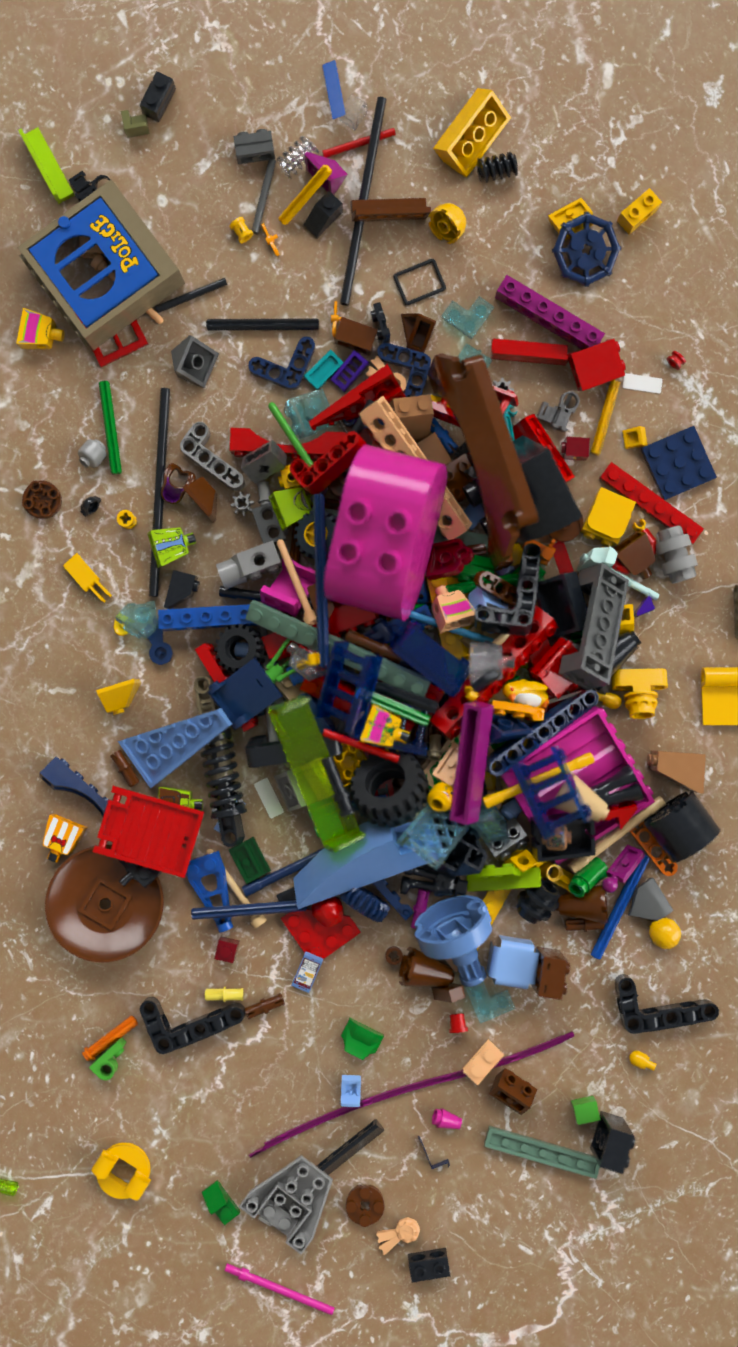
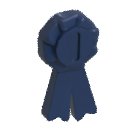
M153 620L154 631L149 624L146 628H142V631L152 644L149 650L152 662L164 665L171 661L173 651L169 644L163 642V631L159 629V621Z

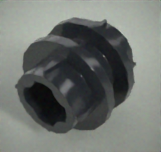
M541 878V887L525 888V891H521L518 894L517 911L523 919L530 923L536 924L538 921H547L552 915L551 911H556L559 907L558 899L561 896L560 892L552 882Z

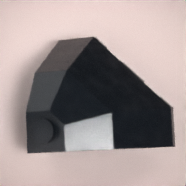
M450 810L441 812L435 824L440 834L445 858L422 865L421 867L433 873L452 877L480 874L488 856L479 842L480 837L475 825H472V823L464 825L451 821Z

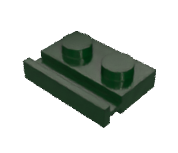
M254 836L229 849L246 884L271 871Z

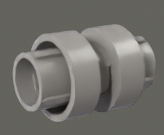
M674 526L657 532L658 543H656V551L658 556L664 555L666 563L661 564L664 576L669 575L672 584L696 577L697 574L694 568L698 565L695 554L689 555L686 548L692 545L689 534H684L681 526Z

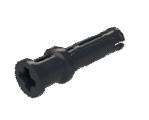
M333 756L321 759L320 761L335 794L333 795V800L337 802L340 817L356 812L357 809L353 807L349 797L351 794L344 787Z

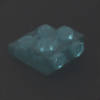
M323 389L290 398L285 403V415L291 418L293 423L291 425L292 431L295 435H298L299 439L314 435L318 431L337 424V421H334V425L331 426L324 424L316 427L314 431L309 424L311 419L330 406Z

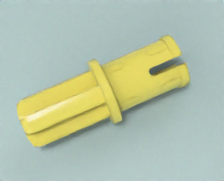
M224 987L223 989L205 990V1000H223V1002H226V1000L243 1001V988L226 989Z

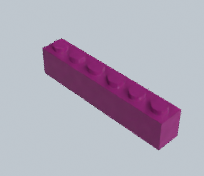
M479 701L464 703L450 813L451 821L464 825L479 821L494 708L492 704Z

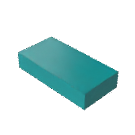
M330 350L304 375V378L318 391L344 362Z

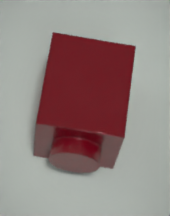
M567 436L560 446V453L563 454V459L586 461L589 457L590 438Z
M221 936L218 940L214 959L234 963L240 940Z

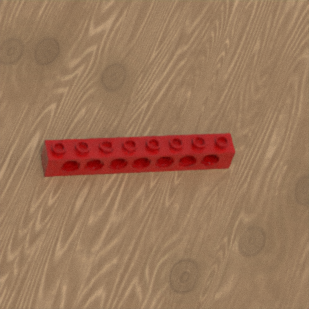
M538 606L535 607L531 632L524 636L510 634L499 646L500 653L497 658L503 659V662L497 669L499 672H502V679H498L485 686L483 690L478 692V697L474 701L488 703L495 694L501 691L502 686L512 679L516 671L528 662L529 657L542 647L543 642L555 633L558 626L554 618ZM512 658L510 661H515V668H507V662L505 661ZM471 676L429 720L450 741L461 733L464 703L469 701L465 698L467 694L464 692L466 686L472 687ZM458 715L456 719L451 720L453 716Z

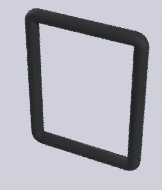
M429 259L404 269L393 276L405 305H411L446 289L434 259ZM432 263L442 288L407 302L397 277Z

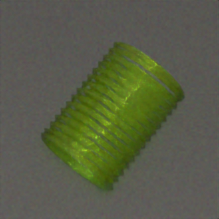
M1 1178L0 1194L14 1197L18 1189V1182Z

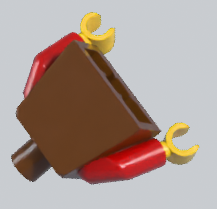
M640 519L639 522L642 527L637 526L636 522H634L633 529L636 532L613 548L618 554L615 564L611 568L624 575L631 574L637 576L640 574L642 579H647L652 575L649 566L656 561V539L649 529L645 528V520Z

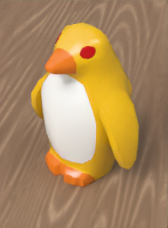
M521 679L507 683L502 689V693L512 703L531 705L532 707L543 709L549 704L548 693L546 692L548 688L539 682Z

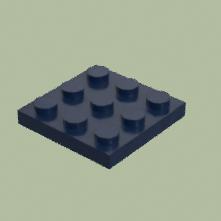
M691 426L640 449L658 491L664 500L717 478L695 426Z

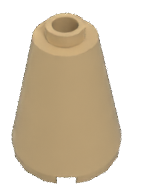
M572 772L568 775L567 781L563 783L551 805L556 809L597 822L600 819L604 821L610 811L607 809L608 804Z

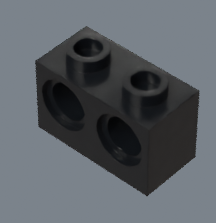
M446 1247L408 1254L412 1283L450 1277Z

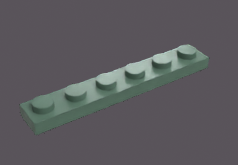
M493 1126L488 1127L484 1147L597 1179L600 1167L593 1155Z

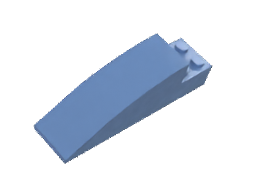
M432 815L397 827H389L388 825L380 827L377 823L372 824L367 821L333 841L321 850L293 878L298 909L346 893L353 888L357 889L445 858L440 834Z

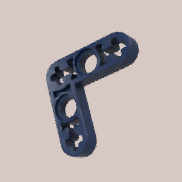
M307 336L301 338L288 368L260 357H253L248 363L249 370L254 376L288 390H296L301 385L314 354L315 342ZM307 342L310 343L311 349L307 348L305 352V355L308 356V358H306L302 354L304 351V347L302 344H306ZM302 359L305 365L302 368H296L294 366L295 360ZM260 362V366L266 369V375H264V370L260 368L255 371L253 364L256 365ZM272 369H277L280 371V375L274 379L269 376V372ZM293 371H295V381L297 383H292V385H289V381L287 379H292L294 374Z
M382 343L378 347L377 355L383 362L411 369L404 393L405 396L411 397L412 389L420 390V392L416 391L415 396H422L431 365L430 357L422 352L390 343ZM385 348H388L389 353L394 354V350H396V359L393 360V355L387 354V356L384 357L381 351H384ZM401 353L409 355L407 362L399 360L398 357ZM414 355L417 361H421L422 358L425 359L427 365L424 364L423 367H420L419 362L414 361V365H411L412 356ZM419 376L423 382L421 385L416 386L412 383V378Z

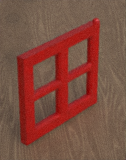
M137 319L131 323L138 338L137 341L123 347L116 334L113 338L118 350L106 356H103L100 347L93 350L100 367L149 345Z

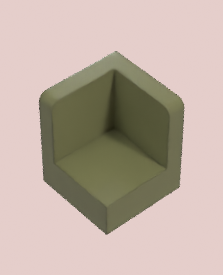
M129 110L121 111L123 127L127 138L150 134L145 114L131 117Z

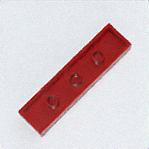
M204 643L195 649L214 682L218 680L221 683L231 676L224 669L225 667L219 664L220 660L216 659L215 655L217 654L214 651L213 644ZM254 716L241 726L243 731H249L259 725V720Z

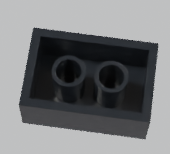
M601 1111L600 1120L597 1122L590 1149L600 1168L623 1174L625 1168L627 1169L629 1166L630 1149H633L635 1145L634 1134L623 1117Z

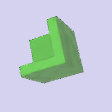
M594 1096L571 1100L578 1125L600 1120Z

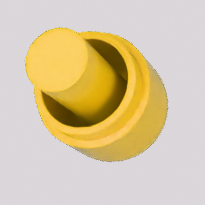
M606 692L605 695L598 693V701H601L604 707L618 709L621 706L622 699L619 695L611 692Z
M638 1050L631 1052L629 1060L632 1065L640 1069L648 1068L652 1071L655 1070L656 1063L650 1061V1057L647 1054Z

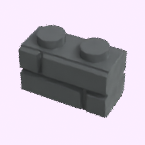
M259 129L256 133L240 132L233 136L238 164L265 161L270 158L275 159L271 130Z

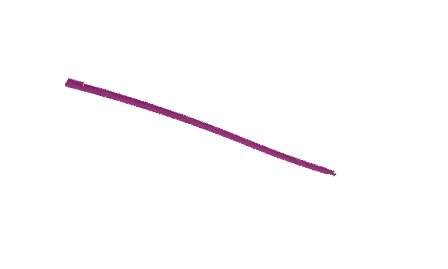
M571 1031L534 1047L503 1057L493 1068L512 1063L563 1043L565 1040L574 1037V1033ZM463 1070L362 1099L360 1100V1107H341L312 1119L264 1142L265 1146L250 1153L249 1156L251 1158L303 1131L356 1109L410 1091L463 1078L467 1075Z

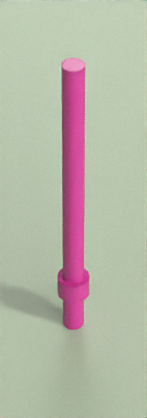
M226 1264L224 1271L237 1276L241 1281L245 1282L247 1280L332 1315L335 1307L252 1274L246 1268L242 1267L240 1269L231 1264Z

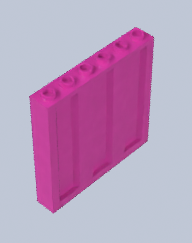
M596 705L515 766L500 775L509 788L591 752L595 763L571 771L589 788L609 779L629 764L637 781L614 789L608 794L638 783L643 799L634 801L637 805V811L633 816L655 802L652 798L653 791L648 785L645 786L642 781L645 779L644 776L633 766L635 764L634 759L624 751L626 748L625 744L620 738L617 739L615 727L612 723L607 722L606 717L608 716L602 707L598 708ZM570 772L514 796L529 822L530 817L568 813L551 805L561 786L567 781ZM615 818L610 821H594L595 835L592 836L596 841L616 828L618 825ZM567 859L554 860V862L559 865Z

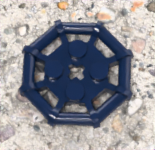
M584 212L583 215L566 223L563 222L560 225L561 230L552 253H554L563 278L566 277L583 284L584 287H589L590 284L606 276H611L619 251L622 249V246H619L611 221L608 222L591 215L590 212ZM583 223L582 230L576 233L571 230ZM589 223L597 225L602 229L599 232L589 229ZM605 232L607 233L611 247H606V244L602 237V235ZM568 234L570 236L569 244L566 248H562ZM584 244L590 246L588 255L582 252ZM606 251H611L605 266L602 261L606 256ZM563 252H566L570 264L568 266L562 255ZM596 266L601 269V271L589 276L590 269ZM573 267L583 270V276L572 272Z

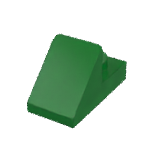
M218 1180L202 1191L210 1214L215 1213L224 1225L240 1214V1209Z

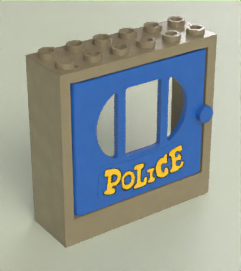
M112 179L18 246L22 253L19 257L86 347L90 345L93 350L185 284L177 266ZM77 236L91 238L62 261L55 264L57 251L65 241ZM98 245L111 264L78 289L73 290L60 273V270L93 246ZM113 271L116 272L114 284L105 295L95 299L80 297V295Z

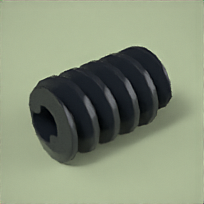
M507 152L506 157L501 153L499 159L496 155H492L491 160L489 157H485L484 162L481 158L477 159V173L480 182L481 178H484L487 183L489 176L495 181L497 174L500 179H503L504 173L509 178L511 171L514 172L515 176H518L517 159L515 154Z

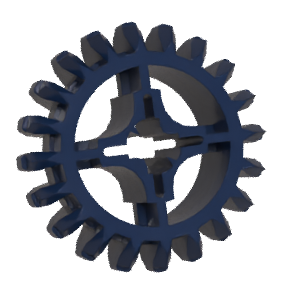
M364 887L353 888L351 891L339 895L342 901L351 908L376 922H382L390 910L387 902Z

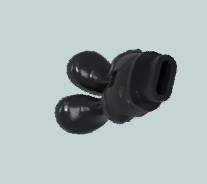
M420 867L403 872L405 875H416L431 879L433 882L402 876L401 894H407L410 889L416 888L431 891L436 897L466 895L468 881L461 880L459 876L452 877L433 873Z

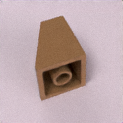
M431 395L392 399L389 405L414 441L418 443L429 436L434 415ZM389 435L390 439L396 442L395 438Z
M651 750L647 756V765L650 766V770L689 791L704 794L706 754Z

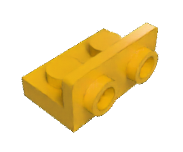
M579 198L548 215V219L559 235L560 225L563 222L566 223L583 215L584 212H590L593 215V211L582 198ZM583 223L572 228L571 230L574 233L582 230ZM568 234L566 235L565 240L570 239V236Z

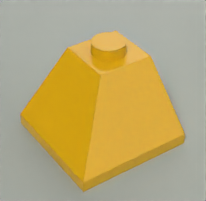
M130 679L96 690L106 712H113V715L125 712L124 709L130 706L141 685V680Z

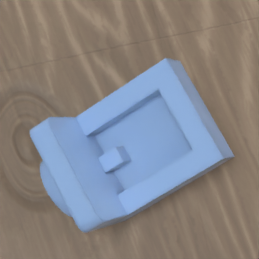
M342 1075L341 1106L360 1107L361 1076Z

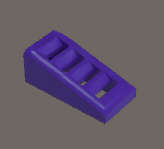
M354 350L330 380L343 392H346L370 362ZM356 358L362 365H357L353 360ZM349 364H351L354 368H356L357 371H356V372L352 371V370L348 367ZM346 370L352 377H347L343 371ZM341 376L347 383H342L338 377Z

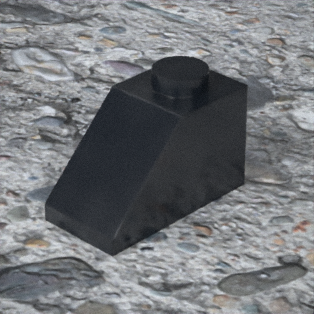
M328 191L315 204L303 226L314 237L318 238L343 213V203Z
M173 570L164 608L172 609L193 597L194 592H198L200 581H197L198 577Z

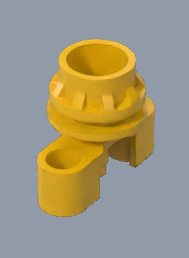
M618 669L611 677L612 690L630 691L623 696L624 701H626L625 708L629 711L630 718L647 719L655 716V708L658 705V693L651 690H664L668 688L666 669Z

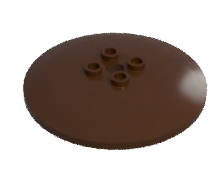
M106 845V848L111 849L112 845ZM94 846L69 857L54 873L45 898L46 919L55 939L72 955L86 961L98 963L119 961L139 951L155 934L163 914V890L158 877L146 888L133 879L124 887L119 880L127 874L125 867L118 859L93 852ZM103 899H108L111 901V906L106 910L101 909L100 902Z

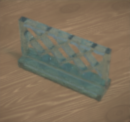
M427 804L398 838L396 843L401 847L404 844L408 845L437 870L473 823L463 827L458 826L457 822L451 821L452 825H446L445 819H450L451 811L448 810L449 814L437 812ZM433 817L439 818L440 824H434ZM424 828L430 829L432 835H425ZM436 829L442 830L444 836H437ZM448 830L454 831L456 837H449ZM413 840H421L423 846L417 845ZM427 840L434 841L435 847H429ZM439 841L446 842L447 848H441ZM430 852L437 853L438 862L431 856Z

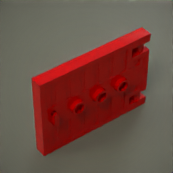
M113 786L111 792L114 793L112 800H108L97 838H100L98 845H94L93 852L185 878L205 812ZM122 795L127 797L125 804L120 803ZM108 841L113 842L111 849L106 848Z

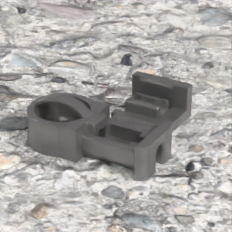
M572 391L565 392L561 395L558 406H554V408L548 406L549 403L542 402L537 419L551 423L552 428L562 432L567 431L566 425L570 415L575 413L579 405V396ZM567 394H569L564 405L563 399ZM572 396H574L576 403L575 406L570 409L568 408V405Z

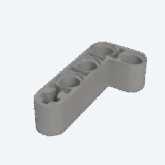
M196 422L181 440V451L186 457L231 490H242L245 486L242 474L204 447L211 436V432L205 423ZM200 428L206 429L203 436L196 435L197 430ZM187 444H194L192 451H185ZM209 455L210 459L208 462L202 463L200 461L201 457ZM218 466L225 467V471L222 474L216 473ZM229 474L234 479L238 478V480L240 481L239 484H233L232 480L228 477Z

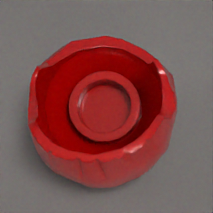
M337 896L312 904V915L325 927L336 926L344 918L343 905Z

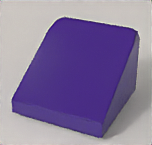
M650 596L644 598L635 610L634 617L655 609Z

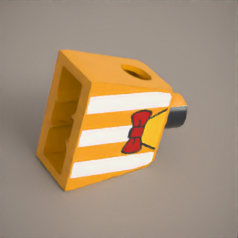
M57 814L49 815L43 839V846L51 849L47 859L58 863L61 854L70 855L88 827Z

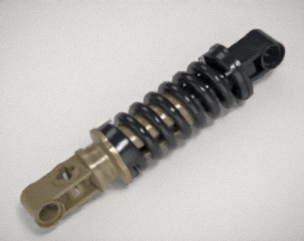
M200 676L194 681L199 715L219 709L207 693L210 689L208 687L207 689L204 688L205 680L208 683V687L214 683L211 676ZM232 726L228 727L203 747L205 751H202L200 754L202 758H207V761L203 762L202 766L209 768V771L204 773V777L211 778V781L206 783V787L216 789L209 792L208 797L211 799L217 798L218 800L210 803V808H212L210 817L211 819H218L221 841L227 847H233L244 841L245 834L241 814L247 812L243 799H241L243 793L234 791L241 787V783L232 781L240 776L239 772L233 771L238 766L237 762L231 761L236 756V753L229 751L234 746V743L227 740L232 738ZM231 833L235 835V841L231 839Z

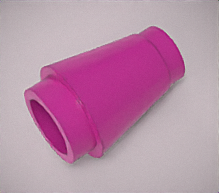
M440 1108L435 1109L432 1116V1124L436 1125V1128L459 1130L462 1118Z

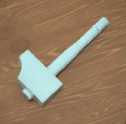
M612 547L593 548L587 554H582L577 571L580 572L582 569L600 563L611 568L615 564L618 553ZM615 571L629 580L628 587L639 591L645 596H650L655 601L659 598V594L651 590V588H647L628 576Z

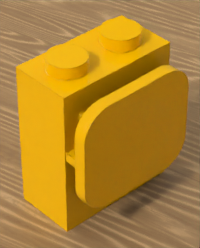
M600 487L580 532L584 533L583 536L588 539L594 540L595 538L600 540L601 544L606 547H615L625 532L636 502Z

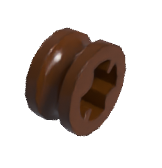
M392 946L387 949L385 957L389 964L397 965L402 961L403 954L400 948ZM397 951L399 958L391 960L390 952Z

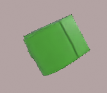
M122 1037L89 1067L101 1080L111 1079L118 1069V1063L115 1058L124 1051L123 1046L126 1044ZM103 1065L110 1066L111 1072L104 1071Z

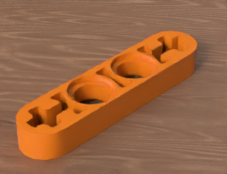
M644 821L637 826L641 827L643 825V827L638 830L633 828L630 834L662 874L666 876L674 875L678 870L677 863H672L668 857L664 858L665 852L646 828ZM643 831L649 833V839L646 842H642L639 839V835ZM655 846L661 849V854L658 857H653L651 854V850ZM664 858V860H665L668 864H671V863H672V865H671V869H672V870H671V871H668V870H665V871H664V869L666 868V866H665L664 863L661 862L660 860H662V859Z

